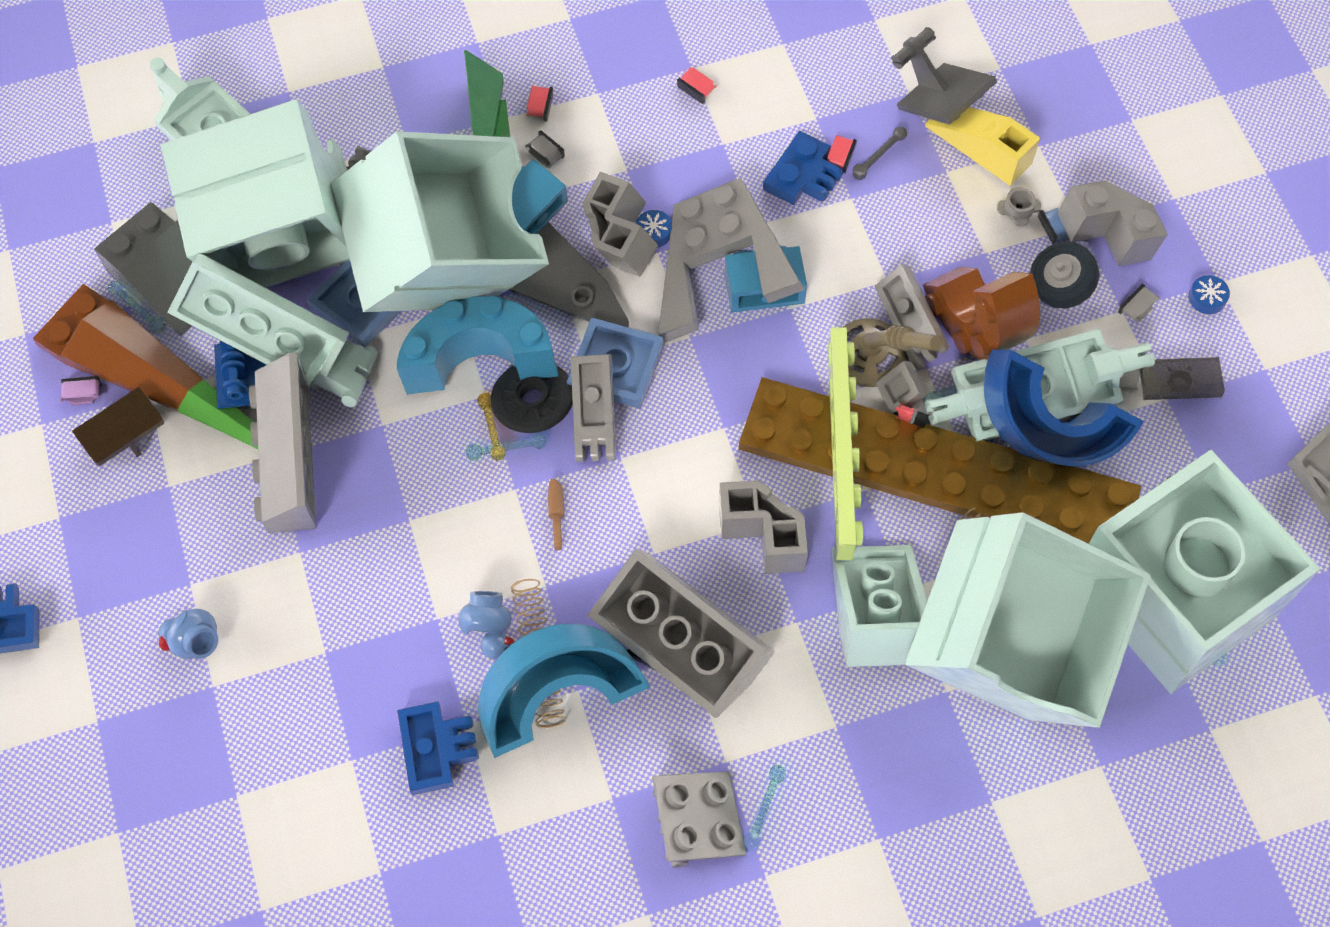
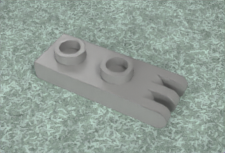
M901 264L874 286L893 325L911 327L920 333L939 335L943 340V346L938 352L942 354L949 349L945 336L909 266ZM918 348L905 351L916 370H921L926 366L925 359L932 362L938 357L936 351Z
M612 355L571 356L576 462H585V446H590L592 462L600 461L601 445H606L607 461L616 460Z

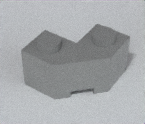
M599 172L582 203L592 230L590 235L593 247L612 266L641 277L658 247V244L644 228L635 224L646 201L629 182Z
M1105 180L1071 186L1057 212L1070 242L1104 236L1118 266L1152 260L1168 235L1153 204Z
M760 480L719 483L721 539L761 537L764 574L805 572L808 549L804 515L793 506L788 507L772 494V489Z

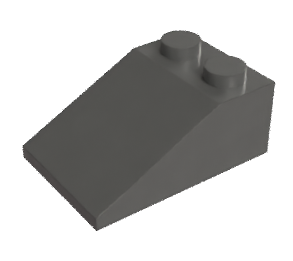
M150 202L95 247L94 250L108 274L178 335L182 336L192 325L167 312L192 261L186 256L180 226L154 203Z

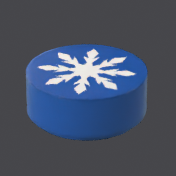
M649 210L637 218L635 224L642 226L658 244V247L664 246L669 242L672 221L666 213L659 210Z
M1205 275L1194 281L1188 298L1190 304L1197 311L1204 314H1215L1225 307L1230 297V290L1228 285L1219 277Z

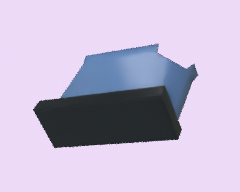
M1058 207L1047 212L1040 210L1037 216L1052 244L1069 239L1057 213Z

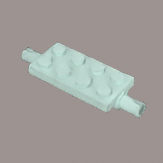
M1100 329L1014 351L1045 368L1041 380L1042 399L1049 413L1059 421L1079 416L1089 402L1120 405L1124 402L1119 387L1120 378L1123 376V373L1151 367L1155 364L1154 353L1146 355L1147 351L1152 350L1148 342L1117 351L1115 348H1110L1104 343ZM983 359L956 366L951 370L957 394L934 400L930 399L925 402L926 412H932V415L928 416L932 425L964 416L967 420L971 436L976 439V442L1001 437L990 420L984 399V374L988 360Z

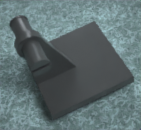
M926 27L915 38L909 37L903 43V48L891 57L892 64L898 69H902L911 60L919 84L898 102L897 106L899 110L950 125L973 103L982 98L997 83V79L993 75L943 63L935 69L924 48L934 41L936 36L931 28Z

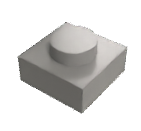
M902 361L876 382L890 413L899 416L898 411L895 409L897 406L900 407V403L912 407L928 395L912 362Z

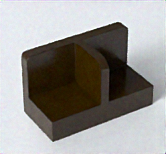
M138 387L72 430V433L95 464L101 466L128 447L136 457L142 455L135 443L163 425L164 419L140 387Z

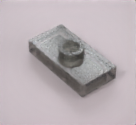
M1219 357L1155 359L1154 366L1140 368L1143 400L1222 398L1225 392Z

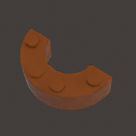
M958 267L923 284L926 292L925 298L934 316L939 318L949 335L953 338L957 349L962 354L968 353L977 359L988 360L991 350H1009L1033 338L1038 330L1040 303L1032 273L1011 272L985 284L978 268Z

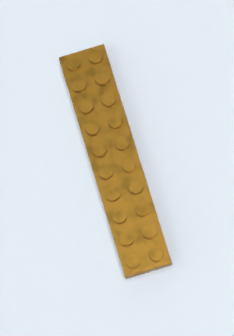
M761 377L739 441L738 450L833 477L830 396ZM850 402V412H857L858 415L857 436H851L852 448H859V471L853 472V483L961 515L976 507V510L974 509L966 515L967 517L972 515L971 518H975L979 513H982L980 517L991 518V516L1023 512L1088 544L1101 524L1139 499L1142 485L1075 466L1034 460L1009 447L984 440L976 442L974 437L928 424L923 428L902 419H897L896 417H899L897 415Z

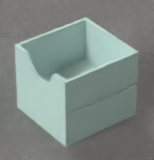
M297 99L161 144L172 196L175 199L174 205L186 256L192 262L199 252L267 288L350 261L331 188V183L347 171L342 149L333 139L327 141V151L324 149L315 132L308 111Z
M396 131L365 156L366 160H360L331 183L363 312L435 310L448 301H458L478 296L497 297L549 265L542 237L539 234H530L524 231L518 224L513 212L512 190L515 179L522 167L515 138Z
M1209 450L1101 524L1089 542L1090 545L1151 574L1128 645L1170 694L1278 617L1321 569L1212 450Z
M1023 512L991 516V518L979 517L957 520L905 665L1027 720L1100 728L1151 574Z

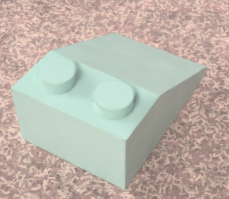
M912 545L855 547L853 560H836V547H833L831 555L839 631L846 667L905 665L927 604Z

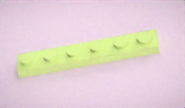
M831 327L828 343L836 560H853L855 547L862 546L863 543L862 521H855V508L861 507V485L853 484V472L859 471V448H852L851 436H857L858 432L857 412H850V400L856 399V378L849 377L848 366H854L855 348L854 342H847V327Z

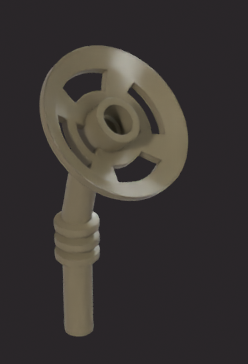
M858 319L843 326L847 327V334L859 327L863 330V332L853 338L852 342H854L855 352L858 354V357L855 354L854 364L864 369V372L861 373L848 366L849 377H855L856 385L877 387L876 382L902 361L907 360L906 350L918 348L939 351L943 346V340L939 335L916 332L911 327L891 326L877 319ZM888 354L897 357L889 369L878 373L876 365L881 364Z

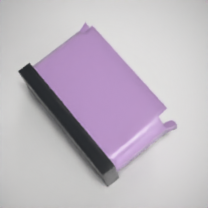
M98 376L61 379L60 402L65 400L71 402V405L92 404L96 398L99 399V386H102V382Z

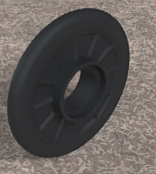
M512 366L497 379L493 386L491 408L495 417L505 427L521 433H537L554 427L567 416L573 405L572 385L567 384L568 374L557 366L558 377H527L520 381L517 369ZM538 390L543 393L537 402L527 403L522 400L528 391Z

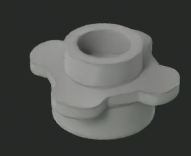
M1022 187L1012 188L1007 194L1006 200L1000 201L997 205L998 213L1007 215L1010 219L1014 220L1017 226H1026L1031 215L1038 213L1041 209V202L1036 199L1033 192Z

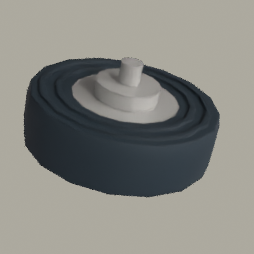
M1059 242L1048 246L1038 254L1032 263L1030 271L1036 283L1039 299L1053 308L1062 309L1078 306L1090 298L1097 288L1100 276L1095 257L1085 246L1076 242Z

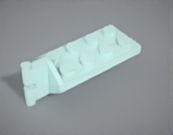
M156 57L150 61V67L163 102V106L154 120L156 126L171 141L250 115L245 108L210 76L183 81L165 65L162 58Z
M199 252L193 260L167 312L267 365L288 353H297L307 377L308 386L314 390L322 387L340 396L342 403L347 407L356 406L365 386L366 378H368L378 355L374 347L367 346L362 348L347 340L349 332Z

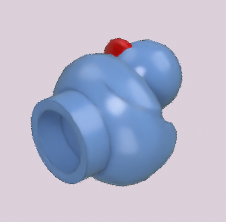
M473 591L470 592L469 603L459 612L458 622L460 629L465 635H468L471 631L488 632L481 640V650L488 658L497 659L515 642L514 639L503 633L511 624V613L507 607L502 605V593Z
M203 609L185 610L176 618L165 620L158 630L159 647L164 651L170 650L175 656L183 659L206 658L215 651L218 645L215 619L208 611Z

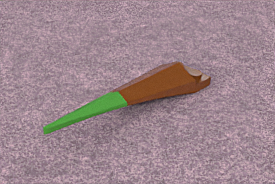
M82 284L33 337L37 346L65 365L90 375L98 376L100 379L129 391L140 387L148 399L258 449V446H253L251 422L253 421L237 407L218 409L217 390L116 303L112 300H107L85 284Z

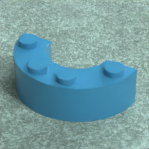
M478 296L458 301H448L441 307L433 310L423 317L408 333L402 343L397 359V371L407 395L445 390L447 377L453 369L464 360L478 355H497L509 360L517 369L520 381L527 377H558V369L549 334L540 319L526 307L496 296Z
M558 624L533 631L509 646L491 666L479 695V721L494 758L534 740L532 723L536 710L545 698L561 688L572 685L591 686L604 693L611 705L650 688L643 673L621 642L609 633L596 627L583 624Z

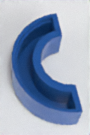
M991 350L984 374V399L987 412L1002 439L1024 456L1038 461L1066 466L1092 465L1106 460L1122 450L1134 438L1144 422L1113 404L1089 402L1079 416L1069 422L1062 423L1049 413L1042 399L1041 380L1045 368L1013 350Z

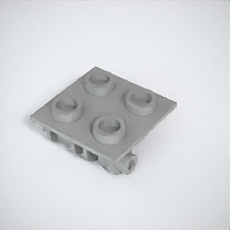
M729 771L658 775L652 777L654 786L653 796L656 798L659 812L658 822L661 823L662 827L660 833L663 835L666 848L665 859L671 862L672 868L687 866L689 860L747 855Z

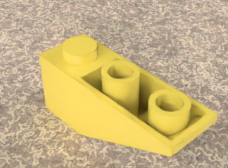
M971 107L964 111L950 125L929 119L925 124V127L1010 186L1032 165L1040 141L1039 136L1010 117Z

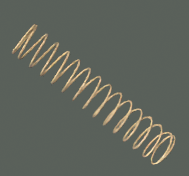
M523 579L511 586V592L515 594L513 602L517 604L515 612L519 614L516 621L521 624L518 631L523 634L522 637L532 631L544 628L540 627L523 633L520 631L523 625L535 626L547 621L545 617L533 618L524 623L518 620L521 615L534 616L545 611L543 607H537L522 613L517 612L519 605L533 606L543 602L544 599L540 597L526 599L520 603L515 601L516 596H533L541 592L542 589L537 588L540 585V581L536 579ZM523 581L538 582V585L525 590L513 589L514 586ZM534 589L540 590L533 594H520ZM541 599V601L537 603L522 604L530 600ZM543 609V611L539 613L524 614L528 611ZM545 619V621L540 623L526 624L533 620ZM559 689L558 692H555V693H553V694H551V695L558 694V693H560L561 690ZM552 699L543 702L540 706H555L562 703L563 700ZM553 701H560V702L554 703V704L543 705V704H546V703H549V702H553ZM552 710L542 715L535 712V715L539 716L535 721L536 726L539 728H551L563 724L567 718L558 715L563 714L565 710ZM563 711L558 714L547 715L549 713ZM552 718L565 719L563 722L555 725L539 724L544 720Z

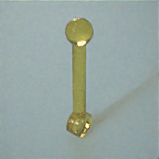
M483 393L478 396L477 402L479 407L484 410L493 447L491 449V457L496 461L504 459L506 451L500 446L491 410V395Z

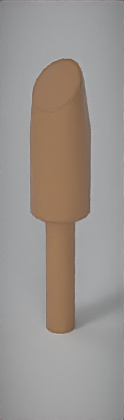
M550 479L548 512L549 518L553 519L554 550L559 551L562 550L561 519L565 516L562 485L557 480Z

